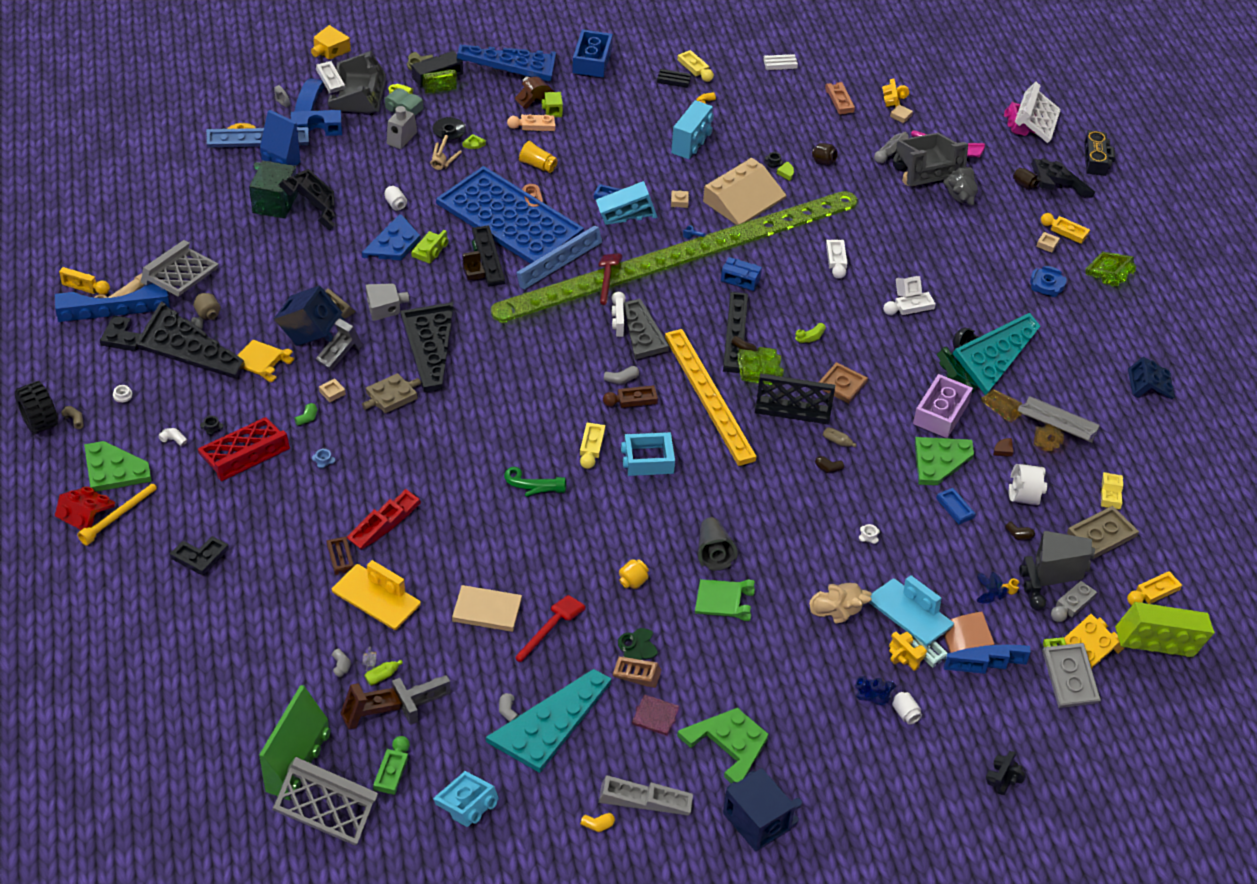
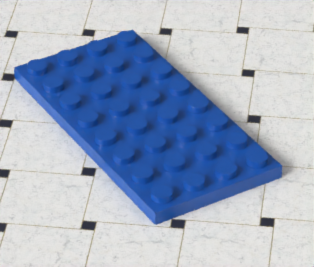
M485 166L436 198V204L470 226L480 227L489 225L494 241L530 264L584 232L582 226ZM524 197L528 198L531 204H538L539 206H529Z

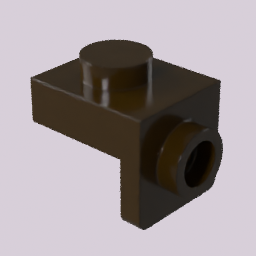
M475 251L462 254L463 269L467 280L485 278L480 252Z

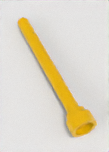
M150 484L92 528H83L77 533L79 540L88 546L95 540L98 532L153 493L157 486Z

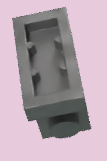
M340 318L335 323L338 333L316 358L319 364L331 371L351 347L359 351L363 346L354 327Z
M447 675L434 678L422 685H416L409 690H406L401 678L392 680V687L402 703L401 709L410 725L418 722L416 707L451 694L450 680Z

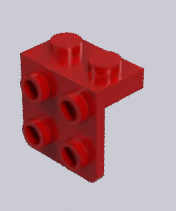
M82 487L59 495L55 517L80 530L88 527L92 528L95 513L113 508L115 502L110 500L108 496L95 492L91 487Z

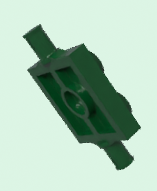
M943 347L936 355L940 359V366L948 372L946 374L947 377L972 387L973 393L977 388L976 383L950 352L949 348Z

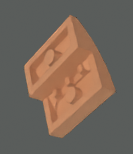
M983 612L966 614L951 619L954 623L953 627L943 634L950 653L967 648L995 645Z

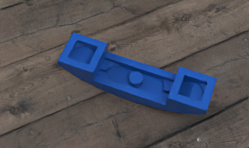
M309 78L305 81L299 93L294 112L314 111L313 106L318 94L323 91L325 86L321 79Z

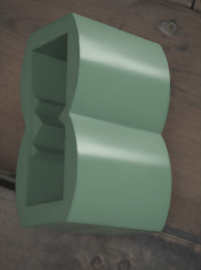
M397 88L385 98V108L390 112L396 113V107L403 106L406 111L412 112L416 116L423 110V100L415 94H409L407 91Z

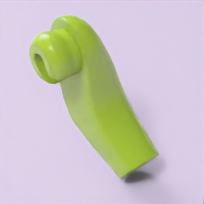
M818 323L813 329L806 332L799 329L795 333V339L799 343L817 341L823 335L826 326L823 323Z

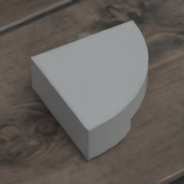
M280 85L274 87L276 101L286 108L291 106L284 89Z

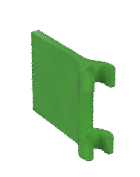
M700 579L695 614L732 616L743 621H750L751 606H740L742 593L749 596L754 595L755 581L729 582Z

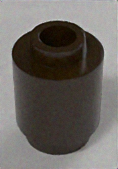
M1018 168L1013 175L1015 182L1027 190L1036 188L1039 183L1036 179L1037 175L1026 168Z

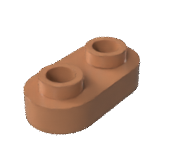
M527 184L523 187L522 190L543 202L537 185ZM524 197L529 206H539L538 204H531L529 199Z

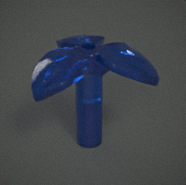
M992 572L989 579L983 573L977 575V579L989 590V592L979 596L976 599L977 602L987 604L993 602L995 596L1001 600L1007 595L1009 589L1007 587L1001 588L1003 582L998 574Z

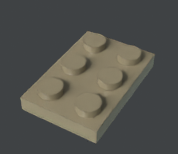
M1114 506L1069 527L1067 530L1068 535L1092 539V547L1095 548L1093 559L1137 537L1139 533Z

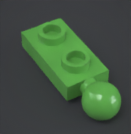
M398 736L393 740L392 747L394 750H386L373 785L375 791L396 794L408 761V753L405 752L408 751L410 742L405 736Z

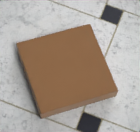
M836 362L819 382L836 385L834 397L849 404L867 383L868 378ZM822 390V391H824V392H826V393H830V392H831V391H828V390Z

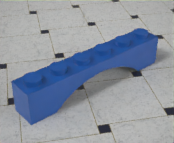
M149 283L132 293L112 298H94L75 292L55 294V310L58 322L154 312L161 301L170 309L169 293L154 283Z

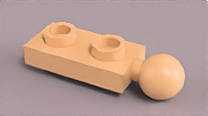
M529 114L521 115V119L517 116H510L507 120V125L511 129L522 126V130L555 131L554 116Z

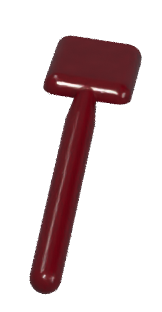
M620 253L603 255L598 264L599 267L606 266L600 298L601 305L607 304L611 266L620 263L623 257Z

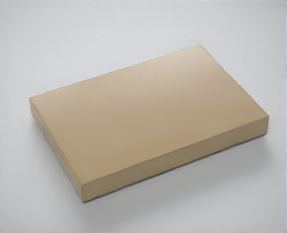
M462 585L452 616V622L513 632L522 595Z

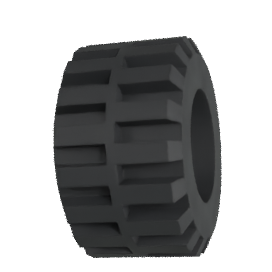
M40 381L15 389L17 406L25 424L32 433L36 434L58 425V416L47 389Z

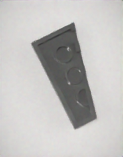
M641 298L624 302V312L634 359L667 352L669 345Z

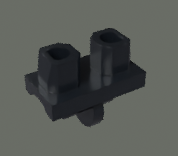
M1009 751L1007 756L997 755L994 759V768L999 770V772L990 770L986 775L987 784L996 787L1000 795H1005L1010 784L1023 783L1026 778L1025 773L1022 771L1023 767L1018 765L1014 759L1016 752Z

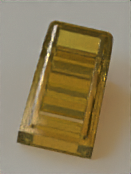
M995 389L981 398L983 403L1009 422H1013L1022 415V412L1017 411L1019 406L1022 405L1021 402Z

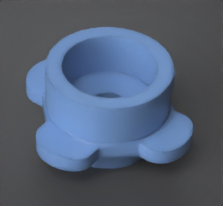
M320 449L312 456V460L316 461L318 468H324L335 462V458L331 457V452L327 449Z

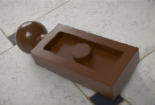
M654 385L618 389L617 395L613 392L604 394L603 403L607 407H613L617 402H620L621 408L658 404V396Z

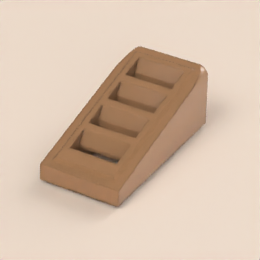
M619 656L613 677L656 688L661 668L656 662ZM625 664H626V665H628V666H627L626 672L624 673V672H623V669H624V666H625ZM633 667H636L634 673L631 674Z

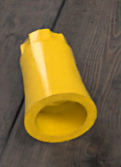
M531 141L525 143L519 155L520 162L549 173L554 171L558 162L556 157L539 148Z

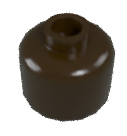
M819 143L813 148L812 157L817 164L831 165L837 160L838 151L832 144Z

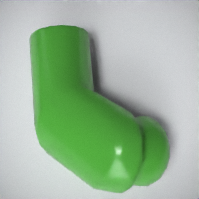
M313 403L307 404L304 414L294 417L296 425L300 426L313 421L318 411L317 406Z

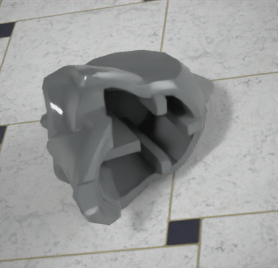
M971 167L958 168L943 181L944 187L948 189L951 196L957 202L974 205V199L978 192L974 171Z

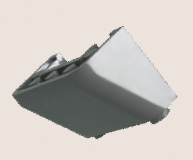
M372 51L338 62L336 70L345 84V88L339 91L338 97L336 95L329 97V107L333 110H341V112L368 114L378 112L386 75Z

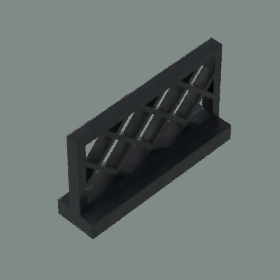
M760 373L755 413L829 425L836 385ZM763 381L772 382L773 385L768 387L763 383ZM789 384L792 387L786 390L782 385ZM808 387L811 390L805 393L801 388ZM778 388L781 393L776 395L772 390ZM828 390L831 392L826 395H823L820 391ZM797 391L800 396L795 398L791 393ZM768 393L771 397L762 396V395ZM816 394L819 398L813 400L809 396ZM784 396H786V397H788L790 400H788V399H781V398L784 397Z

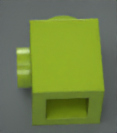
M545 92V99H542V109H545L546 115L562 117L563 103L561 92Z

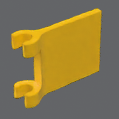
M252 340L237 355L244 360L245 365L243 369L262 376L268 382H273L277 378L272 373L275 371L273 367L280 359L286 364H291L294 361V358L290 357L293 353L292 350H281L256 340Z

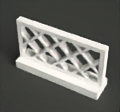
M1035 82L1024 93L1015 123L1019 126L1022 123L1026 124L1048 143L1052 139L1060 108L1039 91L1041 85Z

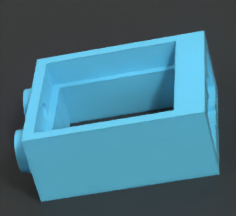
M671 432L625 434V441L621 442V453L625 454V457H623V468H627L628 476L674 474L675 457ZM662 448L664 458L633 459L632 449Z

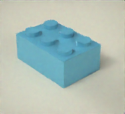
M696 100L691 104L673 127L672 154L690 159L693 154L697 153L698 147L703 145L705 138L712 133L713 106Z

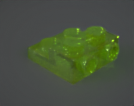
M1102 252L1085 271L1086 275L1102 277L1103 284L1118 286L1121 282H1126L1129 274L1135 273L1136 264L1134 263V256Z
M759 347L757 352L739 349L737 356L742 381L759 383L760 373L783 376V368L779 367L781 355L777 354V349ZM763 381L764 384L773 385L772 382Z

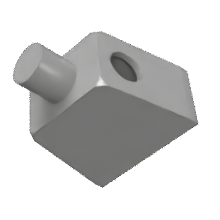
M398 106L396 107V113L388 120L387 144L402 149L417 133L415 115L412 112L406 111L405 107Z
M395 284L365 285L372 321L399 314L400 304L409 302L408 292L397 293Z

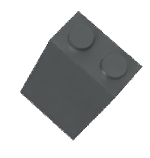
M1043 531L1035 562L1041 586L1082 580L1085 572H1089L1090 559L1093 560L1095 548L1092 547V539Z

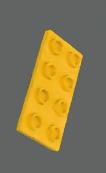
M373 560L367 564V569L356 564L332 588V593L393 630H397L421 605L420 600L405 592V582L402 577Z

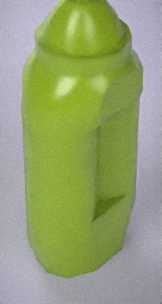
M403 661L385 662L368 671L364 677L370 686L376 685L392 676L399 665L403 664Z

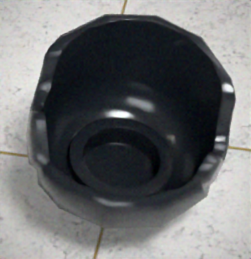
M966 327L959 329L952 341L954 350L979 338L974 334L975 331Z

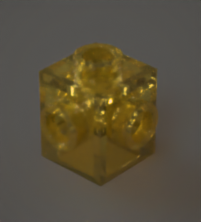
M1045 424V427L1035 426V446H1040L1045 451H1054V448H1059L1060 444H1063L1064 433H1061V429L1051 424Z

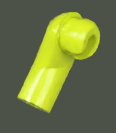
M401 84L390 85L388 88L390 94L397 88L413 94V88Z

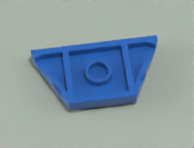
M399 214L362 251V257L368 258V255L378 256V259L402 260L420 241V235Z

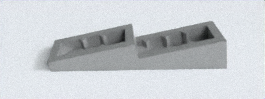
M606 775L601 784L598 803L689 816L693 794L652 782L648 787Z

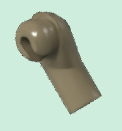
M65 406V409L61 411L62 416L66 419L73 418L74 428H83L82 413L72 406Z

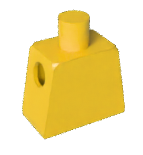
M330 25L313 38L314 47L311 49V53L314 57L322 55L327 59H333L351 51L350 38Z

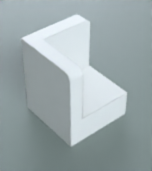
M920 276L896 278L898 296L908 297L922 294Z

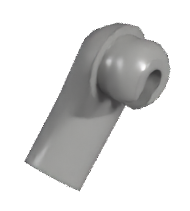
M338 648L332 653V656L337 661V667L333 669V672L338 677H343L344 673L347 674L351 662L342 650Z
M505 693L499 699V712L510 722L519 715L511 709L512 701H515L514 696Z

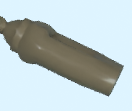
M827 427L823 432L825 439L840 446H852L854 448L857 446L847 434L834 428Z

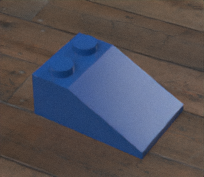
M272 110L267 112L260 144L262 161L287 173L301 162L297 122Z

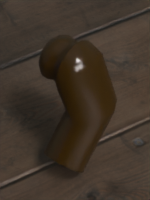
M738 336L732 339L731 343L744 351L747 356H755L757 348L754 344L746 342Z
M1012 521L1008 522L1005 526V529L1016 540H1030L1035 536V531L1030 527H1017Z

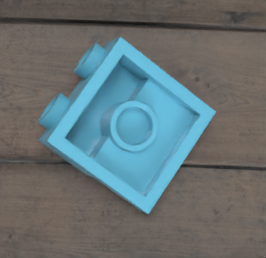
M464 771L433 799L437 806L450 812L453 820L468 827L472 823L479 822L481 815L487 809H493L497 805L499 797L493 785Z

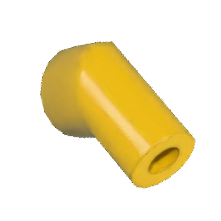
M714 92L700 95L696 101L706 104L708 101L716 100Z
M611 813L603 814L597 818L585 814L580 824L596 832H602L613 826L615 817Z

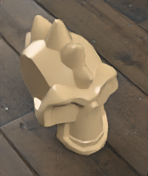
M856 583L830 584L828 586L829 593L821 591L816 593L811 598L809 604L813 615L818 617L832 615L834 623H841L848 620L849 616L860 612L863 605L872 600L870 597L872 593L862 590Z

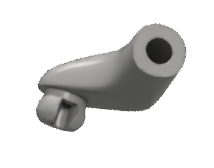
M630 366L617 373L605 372L604 381L617 385L626 384L639 376V369L636 366Z

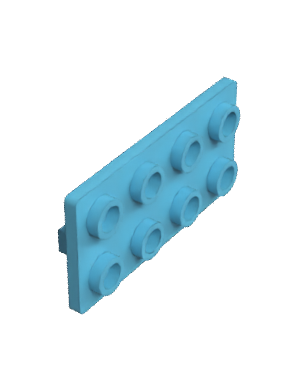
M911 575L905 579V585L896 579H891L870 596L872 598L869 602L871 605L925 646L931 644L954 625L950 619L939 612L942 598Z

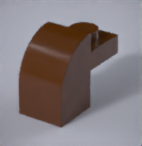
M530 77L522 83L525 87L518 93L515 100L524 109H527L536 98L542 102V99H545V92L555 91L540 77Z

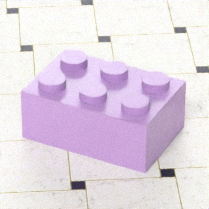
M938 374L916 408L913 424L948 438L968 406L973 388Z

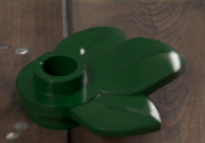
M639 628L633 633L622 634L618 639V647L624 652V657L642 660L651 659L658 655L656 647L649 641L653 635V631L649 629ZM631 641L632 645L626 646L625 643Z

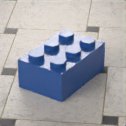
M582 30L573 56L572 73L604 77L612 51L613 34Z

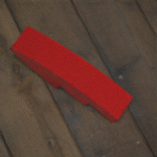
M405 489L394 501L389 499L378 511L374 509L346 538L360 550L364 549L404 520L421 504L420 499Z

